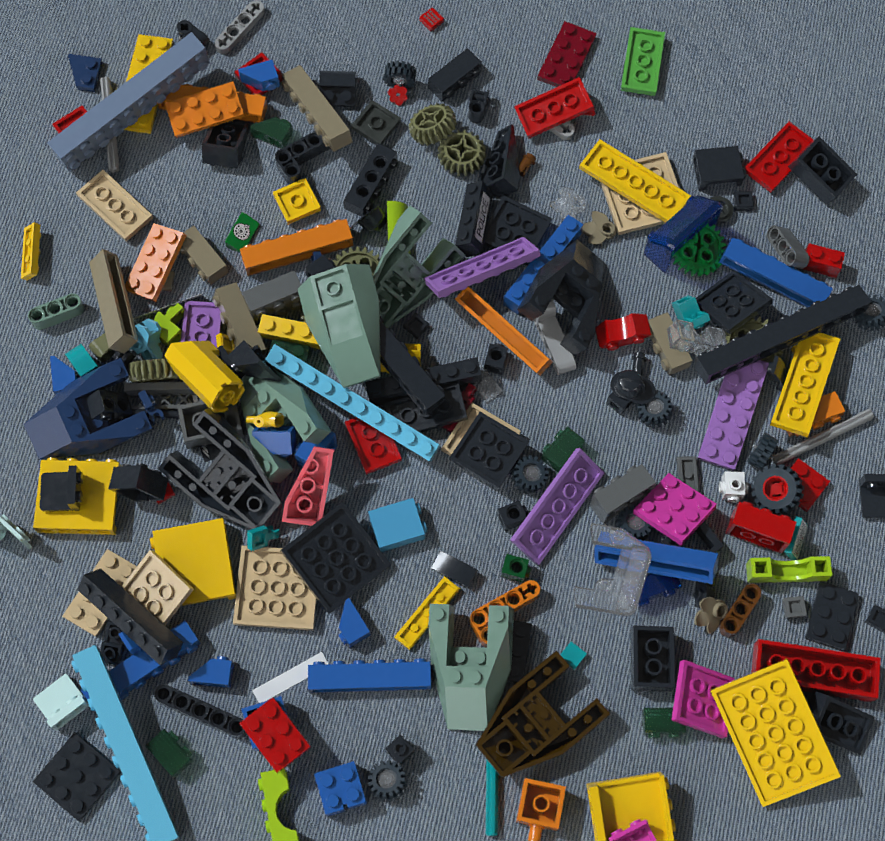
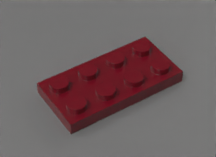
M564 21L537 75V80L558 87L576 79L597 33Z

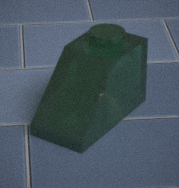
M277 117L250 126L252 137L280 149L287 145L293 134L292 124L286 119H279Z

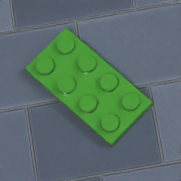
M630 27L620 91L656 96L665 32Z

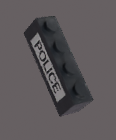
M483 181L469 183L466 187L455 246L466 257L483 253L494 194Z

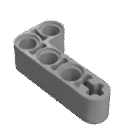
M551 299L544 314L533 321L548 356L553 361L552 365L557 375H561L575 370L576 363L573 355L560 345L564 334L556 318L555 303Z

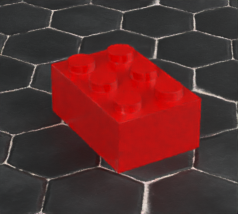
M739 502L731 514L725 534L782 554L791 542L797 522L793 521L789 516L773 514L769 509L756 508L752 503Z

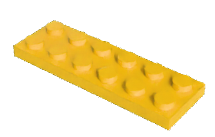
M138 34L126 82L173 47V39ZM156 104L148 114H143L135 124L129 125L124 130L151 134L158 105Z
M601 139L598 140L579 165L580 170L670 226L691 198V195Z
M818 333L798 343L770 426L808 438L840 342L839 338Z

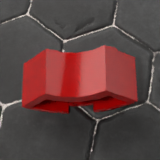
M631 313L619 319L605 320L595 327L599 348H607L609 351L633 343H643L645 338L651 335L647 314Z

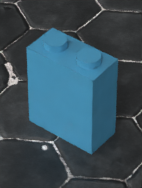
M413 498L368 511L376 542L381 552L425 539L427 527L425 521L421 522L419 515L422 514L419 503L415 504Z

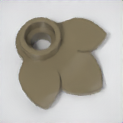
M592 211V221L583 224L582 232L590 236L588 242L593 245L601 244L605 239H612L617 232L616 226L608 220V217L598 211Z
M706 597L699 603L701 610L695 615L694 624L699 627L706 626L707 632L711 634L718 628L720 619L727 615L728 606L720 599L715 600L712 597Z

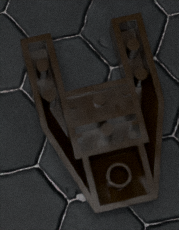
M557 650L509 689L475 745L502 778L563 755L610 715L608 710L596 698L565 724L540 693L568 671L570 667Z

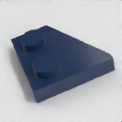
M68 54L77 90L95 92L103 64L102 58Z

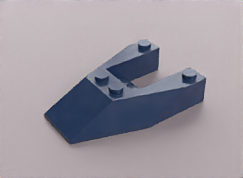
M122 358L102 365L72 381L24 423L39 459L99 454L155 430L146 411H142L112 425L109 424V421L102 422L101 420L91 418L86 398L97 390H104L129 379L130 375Z

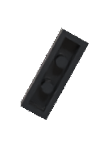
M468 48L428 78V89L442 102L446 98H451L455 91L465 87L472 78L479 76L482 61Z

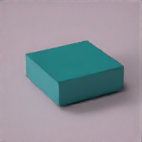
M571 641L560 655L575 670L587 653Z

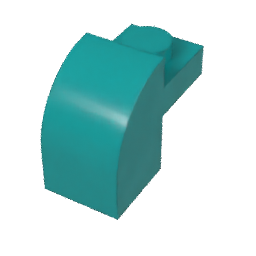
M687 295L672 303L679 322L687 332L705 326L706 322L710 321L709 314L700 311L695 297Z
M79 344L65 354L80 377L98 368L82 344Z

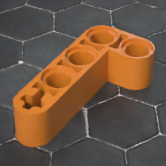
M526 581L472 612L470 625L482 646L487 648V641L483 636L488 633L489 605L510 606L514 608V612L518 611L538 598L540 586L536 581ZM528 588L530 590H535L533 595L531 592L527 593ZM510 597H516L519 600V603L516 605H512L509 603L508 599ZM476 616H481L485 621L482 624H476L473 619Z

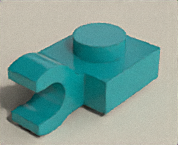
M263 525L248 530L247 548L254 551L268 546V540L280 537V530H273V525L267 527Z

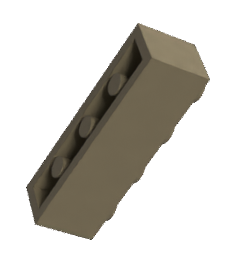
M237 282L215 289L213 302L220 309L221 321L227 325V334L229 339L234 341V349L245 340L251 347L259 345L262 355H264L265 345L258 333Z

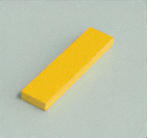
M444 576L394 636V639L410 651L429 628V605L449 604L460 588Z

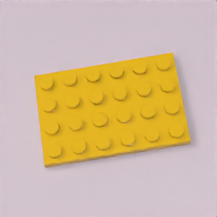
M788 658L711 690L762 807L841 777Z

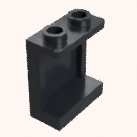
M738 146L695 150L692 160L698 191L706 190L709 184L737 182V186H741L743 180L746 179V170L742 168L743 155L739 152Z

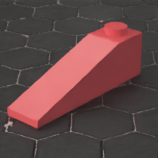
M313 447L285 500L282 522L312 526L323 517L334 449Z

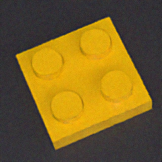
M306 178L273 191V196L288 225L321 211V207Z

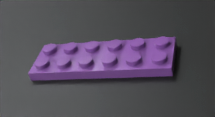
M522 237L424 278L425 284L439 298L447 297L455 291L464 290L472 284L481 283L492 276H498L501 272L515 269L518 265L525 262H532L535 258L541 256L540 250L525 237Z
M759 360L724 376L697 459L732 471L735 470L769 363Z
M575 449L510 539L534 564L539 565L604 475V472L582 449Z

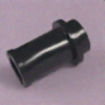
M635 352L632 356V370L643 376L644 362L647 358L644 353Z

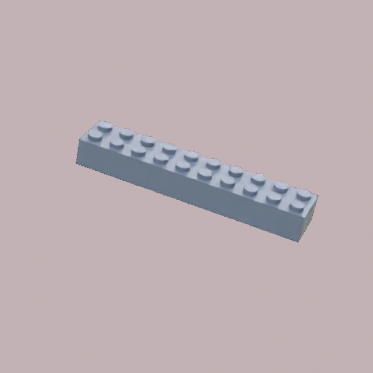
M192 32L47 142L54 155L68 171L78 168L82 161L92 157L100 147H105L113 137L121 135L126 127L135 124L139 117L143 114H148L156 104L162 103L168 94L178 91L182 84L191 81L199 71L205 70L208 64H210L206 48Z

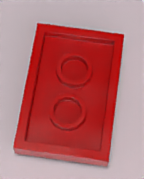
M358 417L345 421V426L366 475L402 461L394 439Z
M273 697L240 722V725L277 774L311 748Z

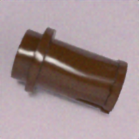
M531 153L523 155V160L519 164V172L522 177L536 163V157Z

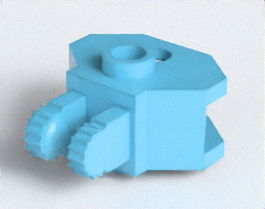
M146 319L136 324L135 329L138 341L130 349L134 350L137 354L141 353L145 360L162 359L163 354L158 345L161 342L159 339L161 327L158 322Z

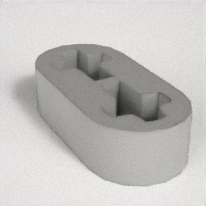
M567 121L550 129V131L563 140H570L574 136L575 128ZM563 130H570L569 132L563 133Z

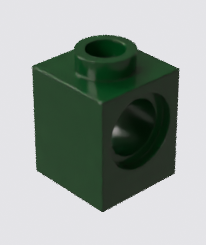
M506 554L500 577L523 583L525 577L529 578L531 566H528L529 560ZM518 565L522 568V571L515 573L511 567Z

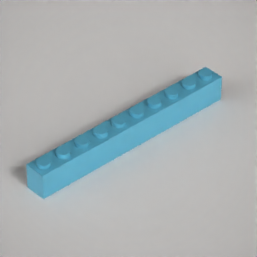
M273 345L264 360L431 462L441 445L352 390L343 388L337 381L278 345Z
M94 645L72 655L74 661H71L73 669L76 673L79 672L82 678L79 680L83 691H87L90 696L87 699L92 711L96 710L98 718H95L100 730L104 729L106 737H104L105 744L108 749L112 748L115 755L112 757L113 763L116 768L120 767L123 775L120 776L122 784L130 790L131 795L128 796L130 803L133 807L136 806L139 811L137 815L141 827L145 825L147 834H145L146 840L172 841L180 837L99 647Z

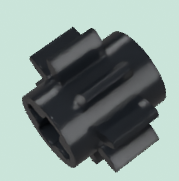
M116 351L112 358L115 360L122 358L128 369V364L135 362L136 356L129 351H126L124 354Z

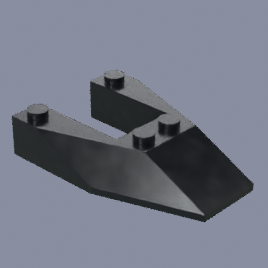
M575 240L539 269L517 310L530 321H533L544 314L551 299L555 300L574 316L560 345L574 356L588 348L595 333L605 262L579 240Z
M210 408L203 410L192 425L221 450L219 455L203 473L177 450L166 457L158 467V470L202 508L250 529L263 526L282 503L281 499L250 448L229 422L219 413H214Z

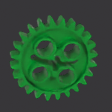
M692 218L690 222L686 219L683 223L680 222L677 227H674L673 233L668 236L670 239L667 244L670 247L667 251L672 252L669 258L675 259L673 265L679 264L678 270L684 268V274L691 271V276L693 277L697 272L698 276L701 277L703 273L708 276L710 271L713 273L722 265L719 261L725 251L723 248L726 246V243H721L724 236H718L721 231H714L715 225L709 227V221L703 224L700 218L696 223L695 218ZM686 235H689L692 240L688 239ZM684 252H687L690 257L686 256ZM702 255L707 257V260H704L702 258Z

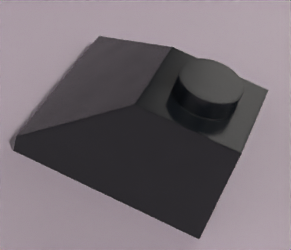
M245 340L228 355V358L232 361L230 366L237 373L241 371L249 377L277 382L282 380L271 365L264 361L265 358Z

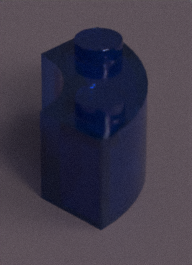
M653 573L646 576L641 574L621 583L629 605H638L639 607L648 605L650 600L665 596V598L671 597L676 594V590L682 588L679 578Z

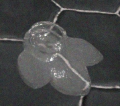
M560 187L559 193L561 198L550 203V207L555 212L561 213V220H564L567 215L574 218L577 213H582L586 209L585 199L577 195L575 190L567 187Z

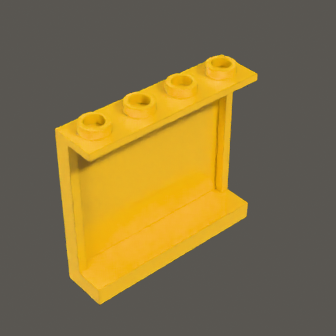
M57 458L41 460L33 528L36 532L116 535L117 527L114 523L117 493L108 488L113 468L119 467L121 464L114 459H107L105 462L96 459L79 461L75 458H68L67 461ZM77 465L79 470L83 472L84 477L83 484H81L83 501L80 503V510L41 511V475L49 472H68L69 466Z
M223 518L152 531L153 537L150 538L152 550L155 549V552L194 589L181 606L226 597L229 600L236 599L227 530Z
M661 772L586 783L595 841H609V838L612 837L611 833L621 828L622 830L629 828L630 824L638 819L642 821L647 820L656 841H677L674 840L673 832H676L675 822L670 817V811L673 810L672 802L667 797L666 791L669 790L668 778L664 777Z

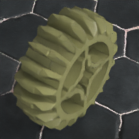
M436 103L435 105L430 104L429 107L424 106V109L418 110V113L413 114L414 117L410 119L408 124L410 134L416 143L428 146L431 143L435 145L436 142H441V140L447 139L448 135H452V131L456 129L457 122L455 113L449 105Z
M458 129L455 134L452 132V135L447 136V139L441 140L438 147V159L441 166H444L445 171L450 169L451 175L457 172L458 177L461 173H464L465 176H467L468 172L473 174L474 169L479 171L480 165L483 166L484 159L486 158V147L483 140H479V135L474 136L473 131L467 133L466 129L463 132H460Z
M167 359L143 360L128 364L129 380L131 382H158L173 380L179 377L173 371Z

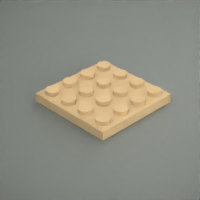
M666 152L635 160L679 188ZM601 183L618 235L665 224L659 218ZM686 205L674 221L688 218L689 213Z
M241 546L233 625L314 630L316 598L280 552L282 548L263 547L251 551L247 546Z

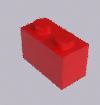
M809 243L805 249L809 255V263L805 268L800 269L836 278L842 269L845 252Z

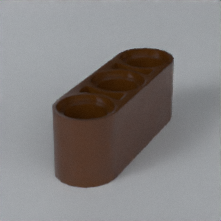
M748 584L741 591L720 623L719 631L722 636L730 638L740 630L761 597V589L757 585ZM746 591L753 592L755 598H749L746 595ZM736 607L743 608L744 615L738 614ZM725 623H731L734 626V631L727 630Z

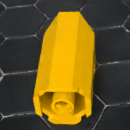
M210 341L171 343L164 355L173 371L214 413L227 411L228 408L226 406L229 404L234 406L238 403L245 391L241 385L243 381L218 357L220 356L219 350Z

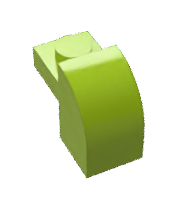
M179 303L171 306L165 316L159 311L154 318V321L158 322L161 327L159 339L168 348L171 343H177L181 340L182 332L176 324L184 317V308Z

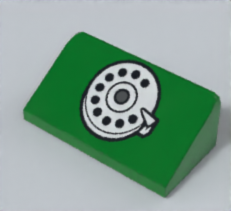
M241 212L225 240L226 247L240 253V249L249 244L260 223L246 213Z

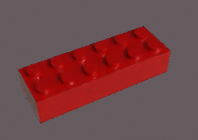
M758 639L754 643L751 673L788 658L803 692L813 693V691L829 696L868 702L878 699L881 661L879 657Z

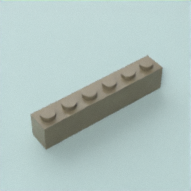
M301 65L283 73L282 78L284 82H282L284 90L286 92L289 91L294 103H298L300 112L306 114L308 123L314 125L315 132L318 136H322L325 146H329L335 152L352 143L350 130Z
M102 249L89 264L108 347L124 354L138 341L118 255Z

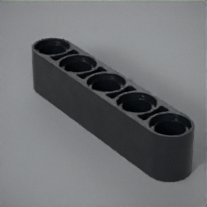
M161 684L154 690L155 699L163 706L231 737L241 739L247 735L244 729L239 733L233 732L234 725L240 723L243 719L166 684ZM168 690V698L160 699L161 692ZM184 698L187 699V705L184 708H179V701ZM200 707H206V713L203 716L196 715L197 709ZM218 715H223L225 718L224 722L220 725L215 724V718Z

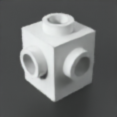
M724 472L722 482H719V493H722V500H728V502L732 503L739 502L748 493L745 472Z

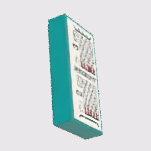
M801 517L794 519L797 523L790 544L784 551L790 560H798L808 528L807 523Z

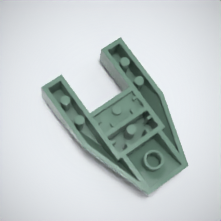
M409 206L397 220L373 274L380 300V316L387 328L434 294L425 284V277L458 264L465 256L457 246L442 238L422 264L412 257L408 252L432 224L420 211L412 206Z
M273 366L271 367L282 379L280 382L245 376L242 379L243 384L241 385L245 391L240 401L245 422L248 415L258 416L264 412L272 411L282 413L284 415L282 426L293 424L304 442L319 444L331 432L304 389ZM246 423L254 457L269 481L281 483L293 469L285 457H281L279 454H272L253 437L252 431L256 426Z
M430 604L429 639L431 667L447 728L451 730L484 731L497 710L511 672L514 608L510 606L489 605L487 648L453 647L455 607L450 604Z

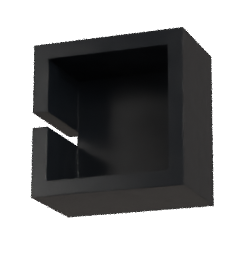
M136 463V465L123 464L113 468L108 489L136 502L161 501L165 498L169 478L162 475L161 471L149 469L148 465L143 463Z

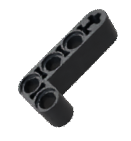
M314 131L278 150L275 154L277 168L285 181L290 185L302 179L299 165L331 148L329 146L326 147L322 136H318Z

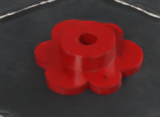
M397 84L394 88H390L388 90L390 102L402 105L403 101H406L408 98L406 95L407 88L404 86L400 87Z

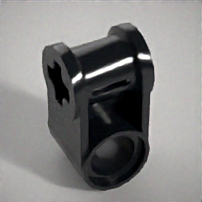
M182 20L177 24L180 41L192 32L204 47L210 43L208 36L188 20Z
M475 88L471 89L468 119L472 123L483 121L489 100V90L485 92L475 90Z

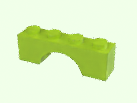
M830 556L808 557L794 561H778L771 559V557L750 558L746 563L748 583L827 581L832 577Z
M286 768L278 774L275 770L260 773L261 778L258 779L259 790L264 792L265 797L261 802L263 812H267L268 820L265 821L267 833H271L272 841H299L298 832L284 827L278 818L279 802L290 791Z

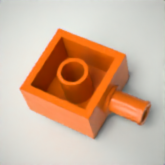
M524 778L516 823L526 824L530 827L528 841H540L542 830L557 831L559 829L566 786Z

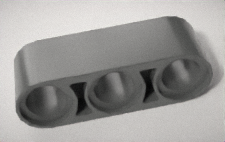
M774 225L768 229L767 239L786 265L797 268H805L808 265L809 255L790 229Z

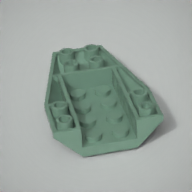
M345 264L310 276L298 288L306 324L342 387L347 388L380 377V300L370 265Z

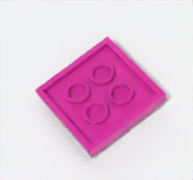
M668 473L634 508L633 514L682 546L716 509L717 504Z
M687 660L680 661L672 721L720 738H726L728 729L711 690L734 681L735 678Z

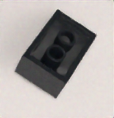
M235 119L210 127L202 143V163L212 166L238 168L242 160L250 121Z
M813 691L808 704L824 739L860 755L875 717L828 695Z

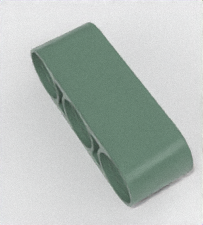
M72 293L32 308L28 313V318L34 328L43 330L81 315L85 307L79 295ZM73 303H78L75 307H71ZM55 310H60L58 313L53 314ZM42 316L40 320L35 321L37 317Z

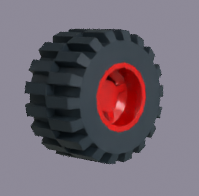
M772 464V466L767 465L763 470H759L757 477L754 476V484H751L753 489L752 497L755 498V503L761 509H769L774 514H785L788 511L794 510V507L800 504L799 501L804 495L802 494L804 486L801 483L803 482L796 471L785 465Z

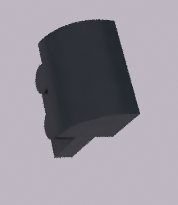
M320 71V92L331 106L355 107L356 71Z

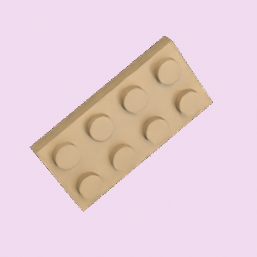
M104 170L99 172L76 192L77 196L126 242L153 219L152 214Z
M107 549L93 571L101 568L122 586L137 566ZM80 592L77 593L62 616L95 637H98L109 620Z

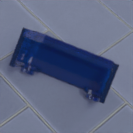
M691 196L681 210L657 231L653 230L647 236L649 240L647 241L644 255L665 274L669 268L672 256L708 223L709 227L713 225L716 227L723 205L716 200L703 196Z

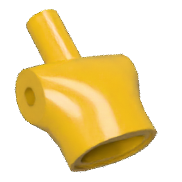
M272 411L264 412L258 416L248 415L246 423L254 424L256 427L278 428L284 423V415Z

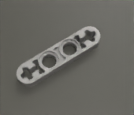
M254 0L250 2L217 37L215 47L218 53H229L261 19L265 12L261 1ZM244 18H248L250 22L248 24H242L241 20ZM233 30H237L239 34L236 36H231L230 32Z

